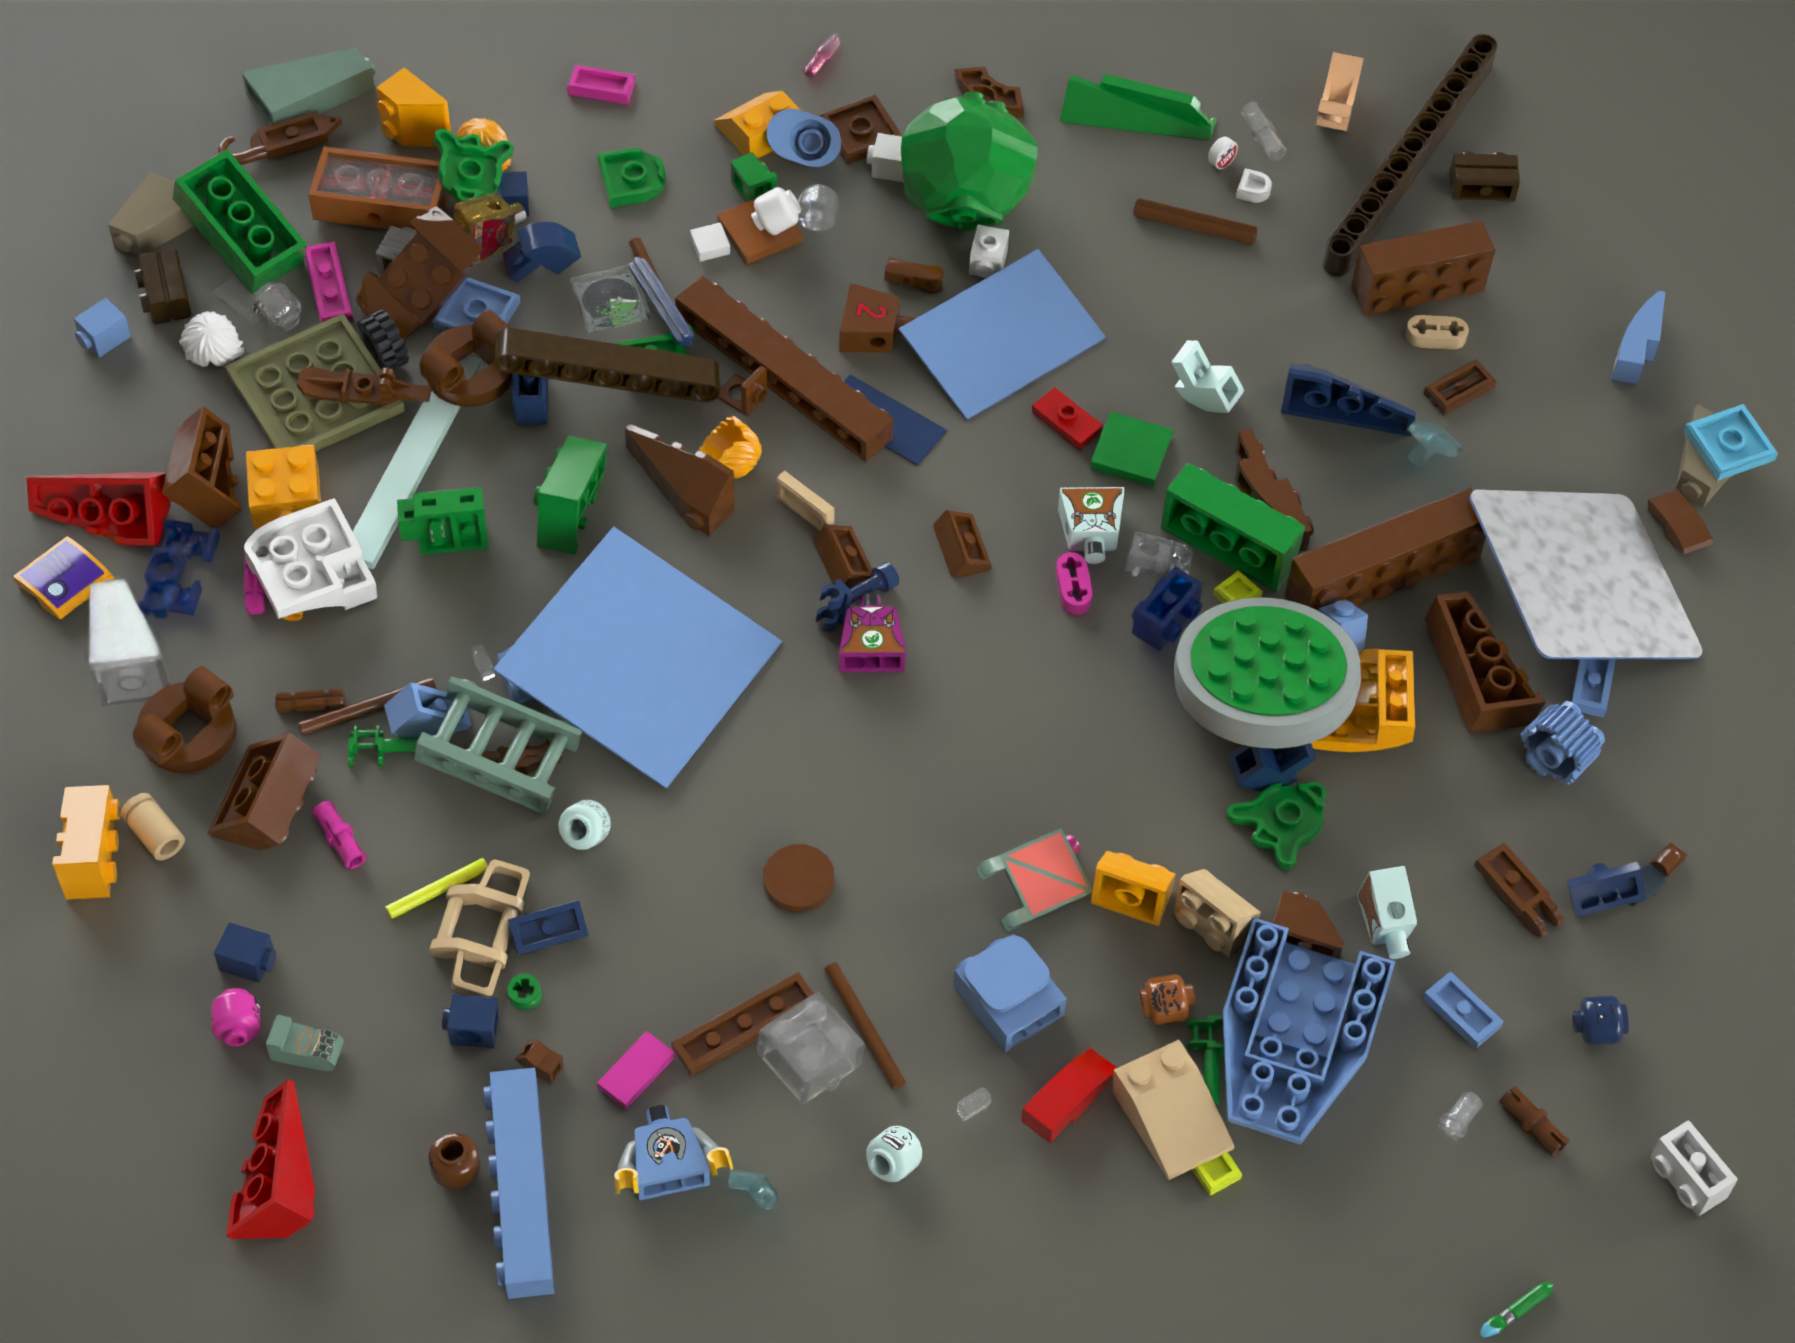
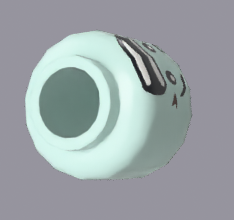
M890 1126L870 1141L866 1149V1159L869 1169L874 1175L887 1182H898L918 1167L922 1159V1148L918 1138L909 1129L902 1126Z

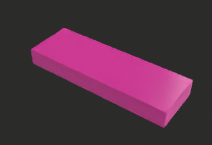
M335 241L307 246L305 260L320 323L343 313L349 322H354Z

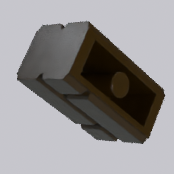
M1470 151L1461 154L1454 153L1449 173L1452 199L1516 200L1520 185L1517 155H1506L1502 152L1475 154Z
M175 248L161 250L159 253L140 254L138 257L140 268L134 269L138 288L145 287L146 293L139 294L143 313L150 312L152 322L155 324L170 322L171 319L176 321L190 318L192 314L178 251Z

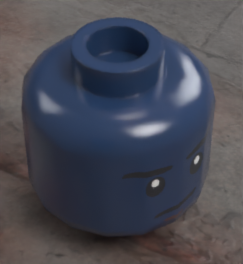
M1615 996L1585 997L1580 1003L1579 1011H1573L1572 1013L1574 1033H1581L1584 1042L1588 1045L1616 1044L1621 1041L1623 1034H1628L1629 1020L1627 1007L1625 1004H1620Z

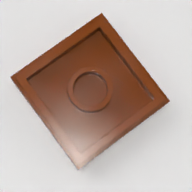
M756 198L717 214V222H721L725 234L746 265L803 242V234L796 224L777 235H772L765 229L760 231L751 216L752 213L756 212L754 208Z

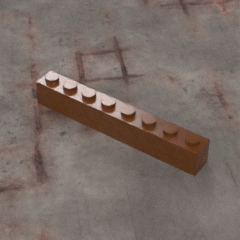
M702 275L675 297V306L695 333L750 375L760 366L766 368L767 388L864 462L870 460L893 438L894 419L885 409H879L861 391L854 390L843 382L837 373L830 372L823 367L813 355L806 354L789 337L782 336L774 330L767 320L758 318L748 310L743 302L735 300L725 293L719 284L712 283Z

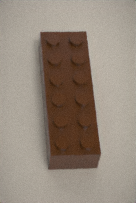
M1470 487L1294 557L1284 597L1288 601L1306 605L1319 611V608L1334 604L1340 600H1348L1359 608L1362 604L1371 600L1384 599L1393 591L1403 587H1414L1421 580L1433 575L1441 576L1451 568L1463 563L1466 565L1473 563L1481 556L1486 540L1484 531L1470 502V495L1473 489Z

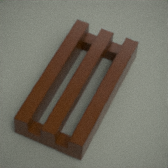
M1476 359L1426 386L1423 394L1427 398L1431 397L1432 404L1435 407L1439 405L1441 407L1440 413L1445 416L1494 389L1497 381ZM1475 372H1478L1477 375L1471 377L1468 380H1463L1457 383L1455 387L1449 389L1448 391L1442 394L1439 393L1440 391L1466 378L1467 376Z

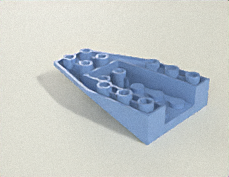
M1253 918L1223 1010L1227 1121L1301 1145L1367 1059L1396 961L1360 951L1356 964L1286 943L1289 928Z

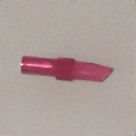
M836 33L823 46L818 48L814 53V57L803 69L807 77L812 78L821 66L826 64L831 58L832 53L840 44Z

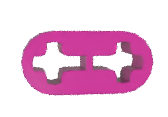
M1073 552L1065 553L1058 558L1056 564V581L1061 605L1067 613L1072 615L1085 614L1091 607L1093 596L1087 563L1080 554ZM1067 566H1072L1073 570L1076 571L1074 578H1071L1070 571L1066 568ZM1077 589L1078 596L1082 601H1076L1072 597L1073 590Z

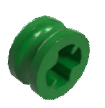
M519 974L510 980L507 986V993L511 1004L515 1008L530 1010L539 1005L542 1000V991L538 979L530 974ZM523 986H530L532 994L526 993V998H520L517 990L523 991Z

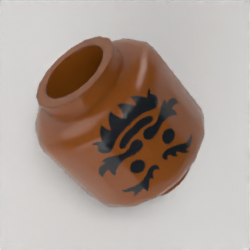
M1178 974L1149 978L1145 983V988L1139 990L1144 1018H1150L1155 1025L1185 1021L1189 1015V1007L1195 1006L1192 984L1185 985L1183 979Z

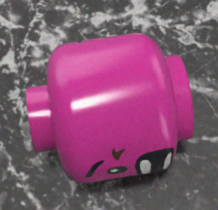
M240 988L228 989L212 1002L211 1030L213 1035L229 1046H242L254 1039L260 1032V1003L257 998Z

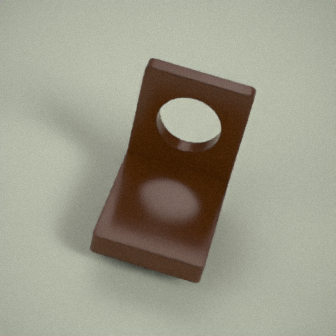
M760 366L747 380L735 374L720 389L718 399L748 416L767 396V369ZM741 387L740 400L733 399L729 395L731 389Z

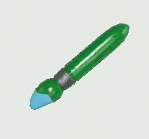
M1540 1283L1506 1307L1497 1316L1489 1318L1481 1328V1337L1486 1338L1504 1331L1506 1326L1546 1299L1553 1291V1283Z

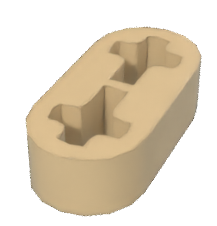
M1416 315L1408 321L1405 338L1409 344L1418 348L1456 350L1463 347L1466 343L1469 328L1464 320L1457 317ZM1418 329H1422L1424 334H1420ZM1451 331H1455L1456 336H1452Z

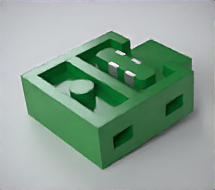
M482 487L413 493V498L397 500L401 541L419 540L421 555L489 549Z

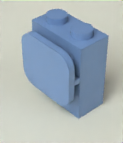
M1015 934L1004 939L995 940L983 952L960 962L954 971L953 988L1004 1053L1065 1015L1067 998L1049 977L1047 965L1024 938Z

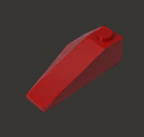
M167 472L26 477L28 508L30 512L63 524L69 523L85 529V532L93 535L100 534L113 539V542L121 545L155 546L158 545L171 507V500L162 494Z
M289 1079L264 1096L252 1134V1139L257 1144L250 1158L244 1160L241 1173L246 1175L241 1193L235 1192L230 1203L226 1236L231 1239L288 1238L302 1227H306L314 1216V1181L295 1084Z

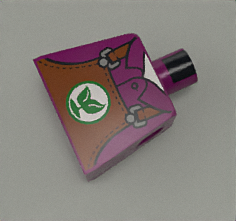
M868 593L861 597V607H850L846 611L839 649V672H905L906 647L897 609L892 606L881 607V597L878 594Z

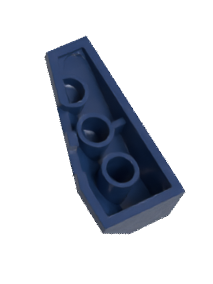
M1290 363L1281 407L1282 414L1411 437L1416 411L1323 368L1312 367L1307 364Z

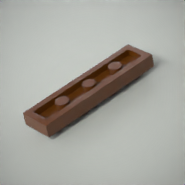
M797 972L672 1041V1050L690 1077L816 1008L818 1006V999L801 974Z

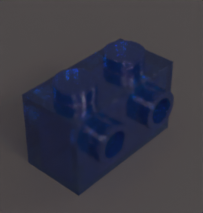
M1175 566L1164 579L1161 578L1156 583L1150 595L1144 601H1140L1135 607L1131 616L1134 619L1132 634L1158 651H1161L1168 642H1175L1182 632L1184 623L1188 619L1194 620L1202 609L1203 603L1200 600L1203 583Z

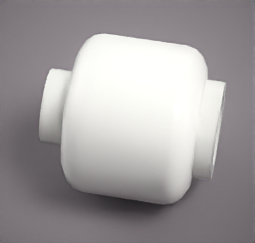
M776 187L756 198L754 202L756 212L752 213L751 216L760 231L765 229L768 233L777 235L798 222V214L801 213V208L790 190L785 191L780 187Z

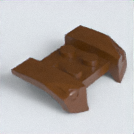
M437 206L409 222L418 231L416 235L379 277L374 272H366L362 279V287L357 292L355 299L366 316L378 310H384L389 315V318H392L394 321V326L399 329V335L404 341L416 327H420L423 323L427 324L469 276L467 274L470 270L468 267L484 250L481 245Z

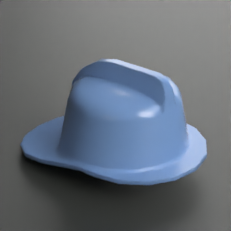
M782 110L772 117L767 126L766 136L769 146L773 151L785 159L806 166L822 167L828 165L836 159L841 150L842 140L837 127L823 117L802 110Z

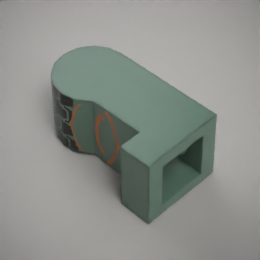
M277 1014L267 1039L266 1047L269 1058L272 1061L329 1072L335 1069L344 1039L332 1031L314 1029L313 1027L293 1023L292 1018Z

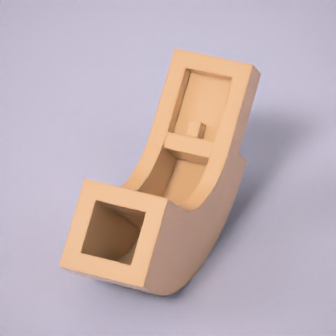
M1333 52L1323 97L1319 104L1316 125L1347 131L1364 58Z

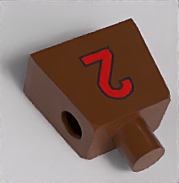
M850 283L840 327L839 352L889 353L893 350L895 336H903L898 329L916 318L899 315L900 299L897 296Z

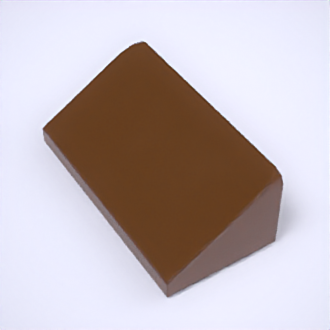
M945 510L933 526L951 577L959 578L990 571L992 566L973 514Z
M824 525L813 542L832 583L834 584V581L840 579L851 589L872 577L871 566L852 526Z

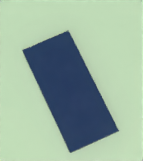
M850 374L844 382L854 390L861 391L871 403L879 409H885L891 415L892 419H894L893 438L884 447L913 464L918 465L947 432V429Z

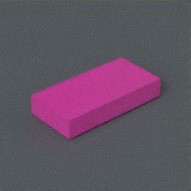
M575 65L567 87L568 95L628 105L636 80L633 74Z
M646 1031L597 1082V1087L614 1102L627 1110L675 1058V1052Z

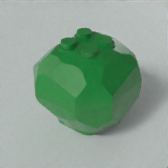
M966 92L963 98H944L942 102L932 104L915 117L902 135L901 164L905 196L910 205L924 213L926 218L956 230L973 231L977 230L978 225L988 227L999 225L1003 222V216L1008 214L1026 195L1034 181L1037 167V143L1033 135L1014 116L1009 114V111L1006 110V105L1002 102L991 101L986 105L983 94L979 92Z

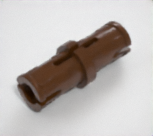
M1517 1086L1510 1089L1512 1093L1510 1094L1507 1091L1499 1103L1522 1124L1521 1130L1525 1134L1531 1133L1549 1154L1554 1157L1558 1154L1557 1150L1562 1151L1570 1139L1565 1137L1546 1118L1548 1113L1543 1108L1538 1109Z

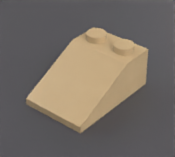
M1180 1040L1114 1069L1113 1095L1168 1180L1217 1158L1223 1153L1234 1150L1233 1141L1203 1077Z

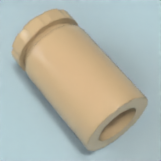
M140 793L132 797L122 807L121 817L156 860L162 861L171 858L184 845L185 837L149 793Z

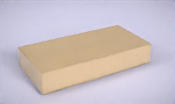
M785 470L777 477V498L818 530H821L824 525H834L833 506Z

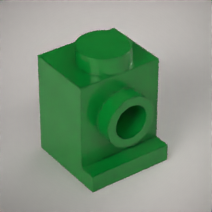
M753 152L731 161V183L745 202L755 199L777 187V175L775 172L770 173L767 165L764 162L760 163Z

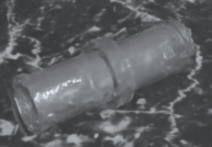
M1257 101L1246 104L1241 109V114L1252 129V137L1256 142H1260L1270 161L1281 159L1287 153V149L1276 134L1275 124L1267 119Z

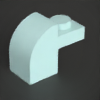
M1187 340L1171 362L1180 378L1175 385L1177 392L1187 402L1205 411L1229 413L1244 392L1232 366H1211L1198 341Z

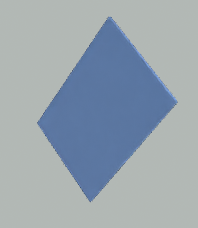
M1039 249L898 329L966 420L976 416L1106 339L1104 333Z

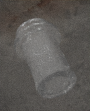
M1464 1091L1450 1112L1444 1113L1440 1117L1441 1124L1439 1127L1442 1133L1455 1140L1465 1136L1468 1132V1124L1483 1107L1481 1099L1472 1092L1468 1091L1467 1093Z

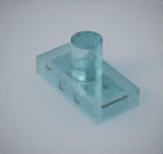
M1415 419L1407 429L1420 441L1407 456L1420 469H1423L1436 453L1456 458L1463 449L1441 426Z

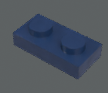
M579 900L507 920L517 956L589 936Z

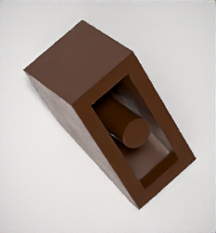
M1283 890L1273 924L1289 928L1286 943L1339 959L1344 941L1319 901L1310 899L1303 893H1291Z

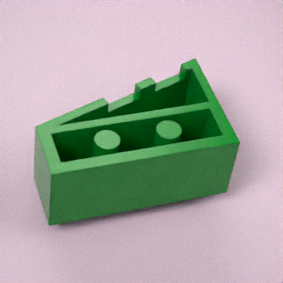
M568 435L562 448L558 447L556 449L553 465L547 466L543 485H538L534 493L533 503L538 506L536 547L576 555L579 547L578 528L585 529L588 518L582 516L588 504H594L606 471L607 443Z

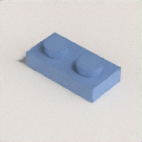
M1579 659L1571 702L1580 708L1581 713L1604 718L1616 659Z
M1451 971L1424 993L1423 1000L1474 1049H1477L1495 1034L1504 1022Z

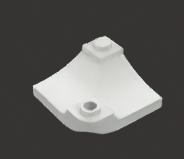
M335 498L265 524L257 529L244 545L246 562L251 572L256 574L278 619L298 612L323 607L343 606L347 610L377 599L376 582L362 557V549ZM260 554H266V555H267V556H265V557H258V555H260Z

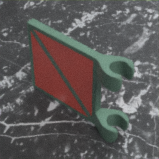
M1062 828L1001 855L982 861L975 869L980 880H985L1003 870L1006 873L1022 906L1021 909L1008 913L1001 920V924L1006 932H1010L1034 919L1092 894V888Z

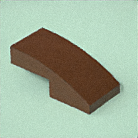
M1678 489L1648 499V511L1666 526L1665 538L1681 553L1686 554L1713 544V538L1704 521Z

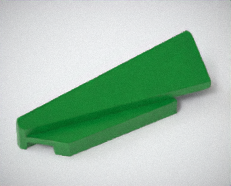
M1108 74L1103 75L1100 85L1070 75L1060 115V121L1063 123L1207 141L1212 137L1217 119L1206 116L1200 110L1201 102L1194 95Z

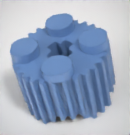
M1565 701L1561 706L1559 704L1548 706L1520 734L1522 742L1525 743L1524 747L1528 749L1525 757L1526 763L1531 765V769L1536 770L1537 775L1545 776L1546 774H1551L1554 779L1558 777L1560 782L1566 785L1573 783L1600 755V747L1605 742L1603 732L1597 727L1590 725L1589 720H1585L1584 715L1581 714L1580 708L1570 701Z

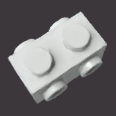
M1689 1120L1659 1138L1650 1156L1657 1173L1669 1180L1677 1190L1680 1201L1686 1207L1691 1208L1698 1217L1727 1199L1738 1180Z

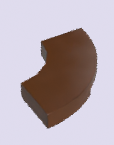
M986 67L954 69L956 84L963 95L966 92H979L983 94L986 105L991 101L1002 102L1006 105V110L1009 111V114L1015 118H1024L1020 87L1006 86L996 82L989 76Z

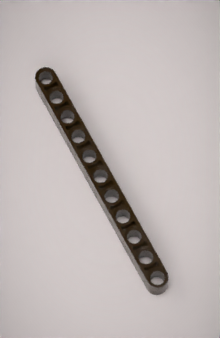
M1478 34L1471 38L1327 241L1323 260V267L1326 272L1334 276H1343L1357 262L1360 245L1371 242L1490 73L1498 46L1497 41L1493 37L1486 34Z

